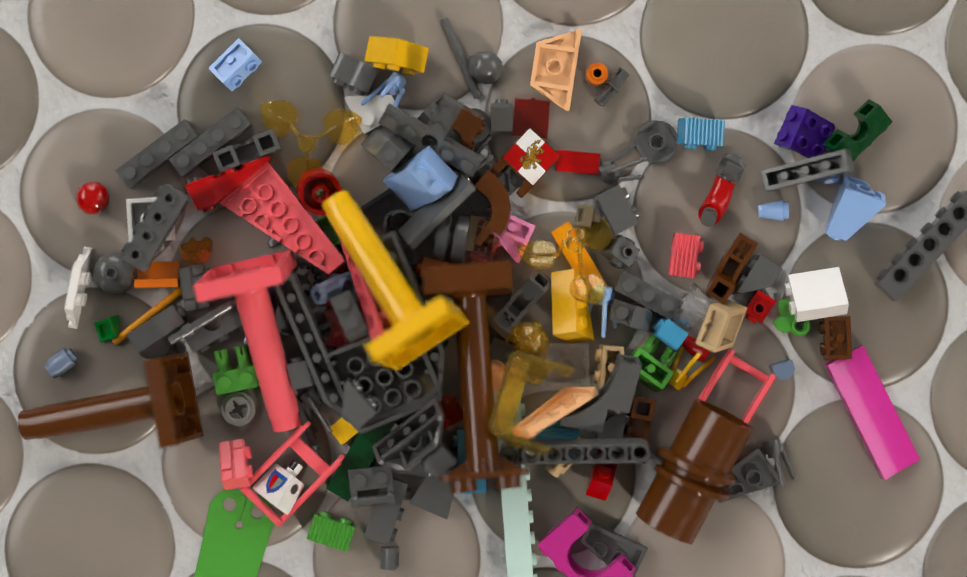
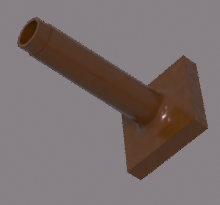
M182 352L145 360L144 367L148 386L22 410L18 415L20 434L24 440L43 439L154 420L160 448L177 446L204 436L189 353Z

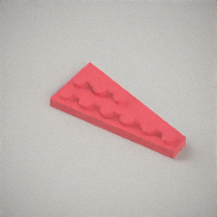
M269 162L220 202L221 205L329 275L333 274L347 262Z

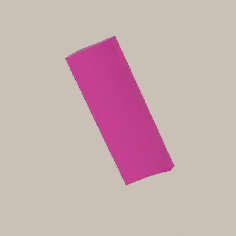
M861 345L852 350V359L831 360L825 363L824 366L880 478L887 480L904 468L919 461L920 458L864 346Z

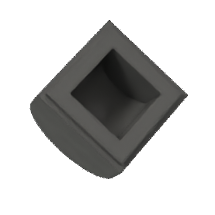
M382 546L380 569L396 570L399 567V546Z

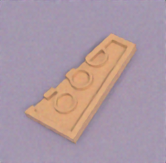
M564 387L512 428L514 437H524L525 439L534 437L539 431L598 396L597 387Z

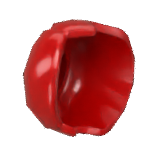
M88 182L77 191L76 203L78 208L89 215L98 214L109 205L110 196L106 187L102 184Z

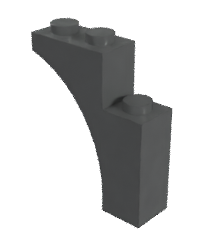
M618 354L613 371L606 383L598 391L599 395L560 418L559 424L566 429L578 428L588 433H602L608 409L617 414L629 413L642 366L639 357Z

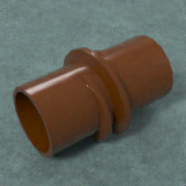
M695 399L671 447L659 446L656 452L664 460L661 465L656 464L654 467L657 474L643 498L636 515L657 531L683 543L693 544L716 500H728L731 491L726 485H734L737 479L732 468L753 428L733 414L706 401Z

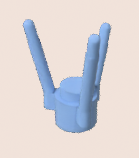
M393 72L389 78H386L379 87L361 102V105L364 106L383 90L380 97H384L386 93L391 95L397 93L393 104L397 108L402 95L406 91L403 88L406 84V79L401 74Z
M596 286L595 291H591V298L588 304L590 313L595 300H597L596 304L602 305V338L606 337L607 305L610 302V307H612L615 292H612L613 287ZM613 321V327L615 329L618 328L617 322Z

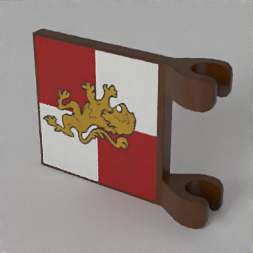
M529 127L492 167L491 171L498 175L508 165L525 181L516 192L520 198H523L561 155Z

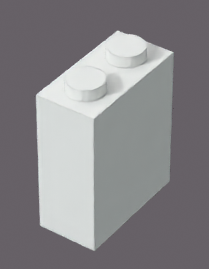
M839 267L788 275L787 283L784 284L786 296H790L789 310L790 314L795 316L796 322L847 314L849 302Z

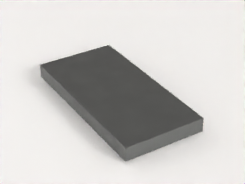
M460 171L456 173L458 177L452 190L438 200L422 206L398 230L412 249H415L475 190L473 184Z

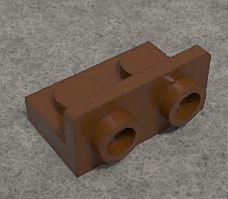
M851 316L823 318V321H819V334H823V343H820V356H824V360L852 359Z

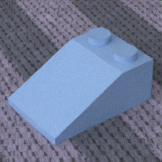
M427 146L385 177L383 182L413 211L438 200L452 190L458 176L430 146Z

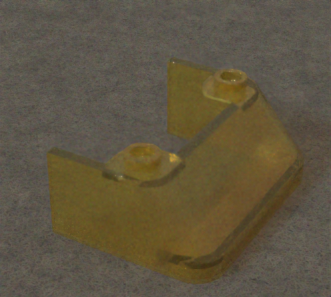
M522 351L513 352L507 360L489 419L488 429L491 434L514 447L546 456L550 452L551 447L529 441L524 437H516L512 432V428L517 425L514 421L525 384H541L546 379L547 372L568 378L573 373L574 368Z

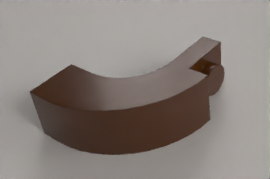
M489 170L486 171L474 186L479 193L488 199L492 206L490 221L473 241L480 249L491 244L495 238L492 236L494 233L502 238L511 218V204L507 190L503 183Z
M739 232L711 276L706 288V294L725 304L736 287L739 274L758 246L756 241Z

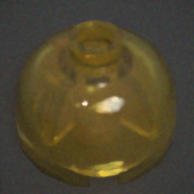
M535 320L517 323L505 338L507 343L509 341L514 343L512 348L533 359L536 355L540 356L539 360L544 359L550 343L547 332L543 330V324Z

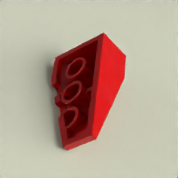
M268 155L241 165V168L225 170L220 173V176L210 175L186 184V189L196 209L199 211L203 210L204 213L216 209L215 205L219 204L267 162L270 163L272 158Z

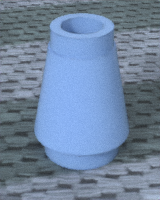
M780 200L758 205L759 218L763 217L780 221L789 219V202Z

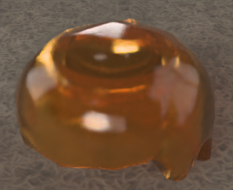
M206 236L201 241H196L192 237L188 243H183L179 246L181 258L189 264L205 263L211 258L213 251V242Z

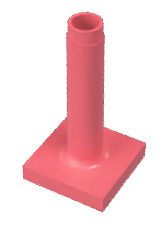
M290 249L211 267L193 285L198 302L228 295L234 296L273 432L288 431L302 424L295 390H292L286 366L287 360L268 291V286L284 283L297 266L294 252Z

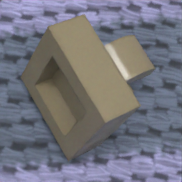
M578 204L575 225L591 227L592 222L600 223L601 214L593 213L594 206Z

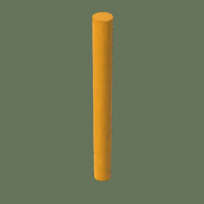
M176 288L121 331L117 338L111 339L116 346L128 338L126 336L128 333L164 310L182 295L181 288Z

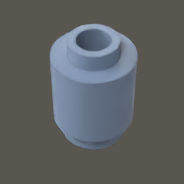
M63 348L47 360L48 363L44 366L47 372L55 379L58 376H63L75 367L78 357L72 349L67 350Z

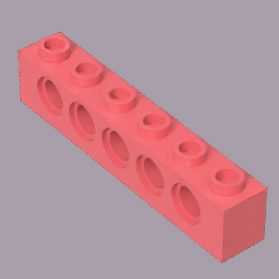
M340 240L371 341H374L392 329L393 326Z

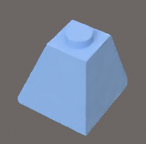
M843 174L825 225L826 234L834 240L842 239L847 241L885 207V195L880 191H876L875 194L867 182Z

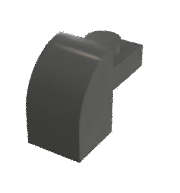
M614 299L608 320L648 332L654 312Z

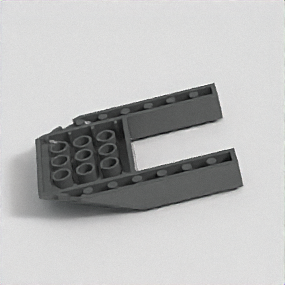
M396 230L379 236L378 238L422 307L426 306L427 304ZM296 271L292 272L284 283L274 285L324 403L333 408L345 421L349 422L342 414L344 383L349 377L352 380L356 379L363 387L361 391L367 397L370 395L377 402V413L357 430L359 433L362 434L418 411L435 398L439 399V402L442 400L445 351L441 342L398 371L373 360L365 347L372 342L370 334L329 351Z

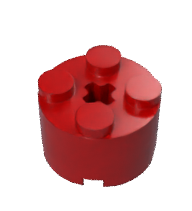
M313 168L303 172L296 187L297 196L302 206L314 215H327L322 208L323 203L331 196L342 191L341 185L334 174L324 168ZM318 188H322L323 190L320 191V195H317L315 192L318 191Z

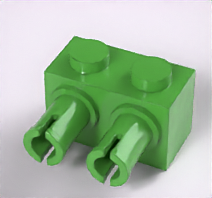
M649 335L642 348L639 347L633 350L629 356L639 357L642 366L638 381L656 393L664 389L674 374L669 367L678 356V353L676 351L672 353L673 349L667 347L659 361L652 357V354L661 341L660 339L655 340L656 336Z
M243 345L242 349L241 346L234 347L239 365L236 369L230 368L227 349L213 352L217 365V371L213 374L217 395L259 387L254 365L250 360L248 345Z

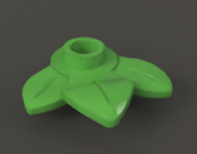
M779 300L778 313L780 317L773 321L775 328L780 332H791L796 336L806 335L811 327L810 321H801L803 327L798 330L796 328L795 316L791 315L789 310V302L791 301Z

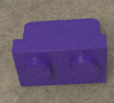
M791 105L774 144L793 150L807 159L824 154L826 149L823 143L833 134L835 125L807 108Z

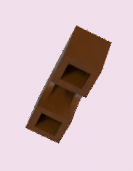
M463 105L451 128L460 133L462 138L460 144L473 150L476 144L473 142L476 134L479 136L482 134L486 127V124L483 123L486 117ZM445 162L454 173L455 171H461L456 167L450 165L449 163Z
M633 396L626 438H644L648 442L651 421H653L656 403L654 398ZM637 447L634 451L637 454H642L646 449Z

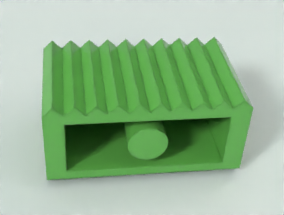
M320 510V513L315 512L306 539L347 552L356 525L352 524L353 521L341 517L340 520L332 518L333 514Z

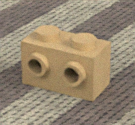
M599 344V349H596L595 362H598V370H594L593 382L596 383V387L599 389L603 387L610 377L617 355H624L623 346Z

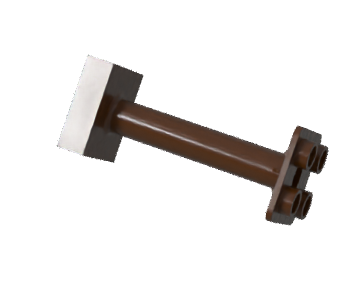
M511 260L422 268L426 301L432 302L439 296L448 301L453 300V304L462 309L470 322L456 332L467 460L447 475L440 476V482L449 481L450 493L477 491L476 479L493 478L494 489L521 487L520 475L529 474V468L522 469L499 458L486 297L512 295Z

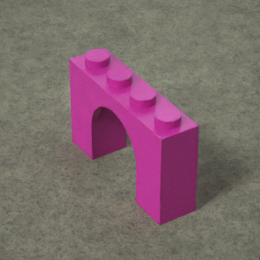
M578 506L546 533L538 543L541 553L549 557L554 562L557 570L563 572L567 577H633L637 569L622 553L600 570H588L576 563L571 553V545L592 524V521Z

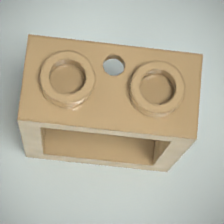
M729 299L725 304L721 302L710 304L695 344L714 353L733 347L747 307Z

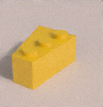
M576 269L551 272L553 335L571 344L594 341L585 287L586 280L583 273Z

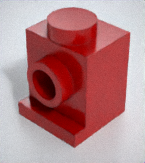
M755 290L745 305L747 310L744 318L754 324L757 321L763 323L777 301L761 291ZM758 304L763 308L759 313L755 310Z

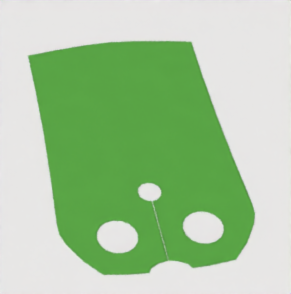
M224 489L211 501L194 577H257L274 523L265 514L260 519L253 518L251 509L256 505L246 498L241 491ZM260 497L273 510L271 503L265 498ZM226 498H232L236 501V508L233 511H226L223 508V501ZM237 521H241L243 523V527L241 529H237L235 527V523Z

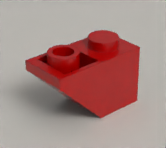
M598 449L597 454H600L602 450ZM594 463L585 495L606 501L613 486L617 463Z

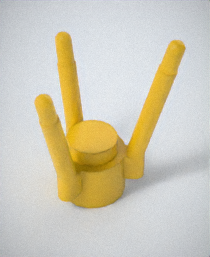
M680 346L677 352L678 356L674 359L670 368L674 374L668 383L679 391L682 387L686 388L689 382L707 368L716 357H711L688 377L687 372L701 354L698 352L683 371L680 369L675 371L684 349Z

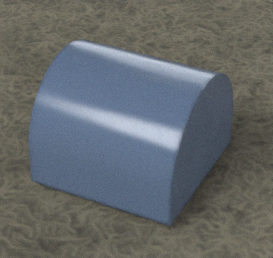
M790 359L769 366L771 374L773 373L776 378L782 380L792 377L795 371L793 361Z

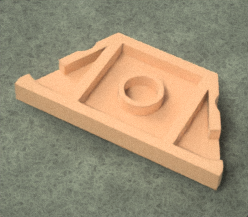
M582 29L536 43L530 86L568 112L570 110Z

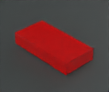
M557 150L561 157L556 161L555 171L598 175L599 153Z

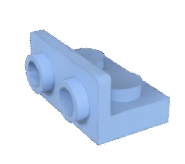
M238 38L209 69L227 88L234 91L258 68L262 61Z

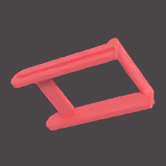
M728 349L698 399L706 401L730 362L763 382L741 419L748 424L776 379V376L773 373L766 375L734 355L736 351Z
M309 420L304 425L301 424L253 474L248 487L240 488V491L279 527L342 464L341 461L346 457L342 453L329 466L299 437L311 424ZM290 446L320 477L296 500L288 515L284 513L280 517L250 486Z

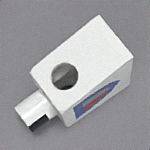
M292 460L286 470L280 465L274 464L252 489L288 515L304 488V483L296 478L303 466L295 460Z

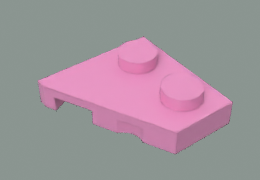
M511 215L510 223L502 238L496 233L493 235L512 259L519 264L535 225Z

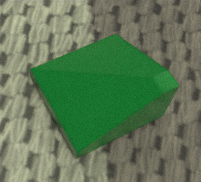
M118 315L94 323L101 343L118 337Z

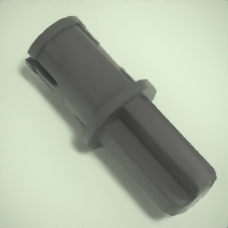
M619 67L609 81H605L604 88L594 101L599 106L604 107L611 97L619 92L618 89L630 76L629 73Z

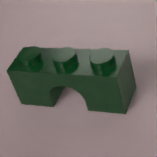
M870 99L854 113L858 119V128L854 134L849 136L838 129L823 143L830 153L844 149L850 150L852 161L854 162L893 122L883 108Z

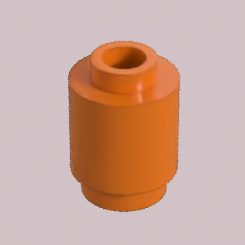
M602 63L591 64L585 73L587 82L592 86L602 85L608 77V70ZM594 70H599L601 76L595 77L593 74Z

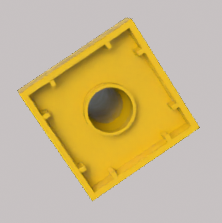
M348 191L336 193L323 203L322 208L327 214L328 220L393 326L392 329L365 346L375 362L398 371L470 323L460 307L442 296L422 307Z

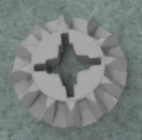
M243 392L229 394L223 400L221 406L223 418L234 426H243L249 423L256 411L254 400ZM235 402L238 403V405H247L244 407V409H242L244 417H242V415H240L238 412L232 414L230 413L233 411V409H235Z

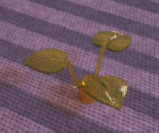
M276 100L264 102L260 107L265 127L268 130L273 128L277 136H285L289 128L292 129L299 139L298 146L300 150L305 152V158L296 157L292 159L287 167L288 179L295 188L303 172L313 168H323L318 159H309V152L315 149L316 141L329 133V138L333 143L339 145L347 144L356 136L362 118L353 111L335 109L328 112L323 118V125L327 130L314 137L308 133L301 135L292 125L297 120V111L290 102Z
M606 219L600 220V223L592 222L591 227L581 226L580 228L574 227L569 229L567 239L562 240V244L556 253L555 246L547 240H534L525 245L517 246L521 259L528 266L535 269H547L553 266V258H557L564 247L567 246L570 252L578 254L581 277L574 279L570 284L569 289L572 297L578 301L592 304L599 303L604 298L605 284L601 277L596 274L584 276L582 249L587 245L592 250H601L610 245L612 234Z

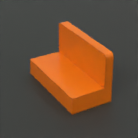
M153 262L147 272L137 268V279H134V288L181 287L178 275L180 262Z

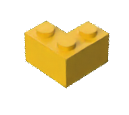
M369 36L364 61L372 63V67L385 70V66H387L386 69L399 71V69H402V74L415 76V72L424 73L429 48L399 38Z

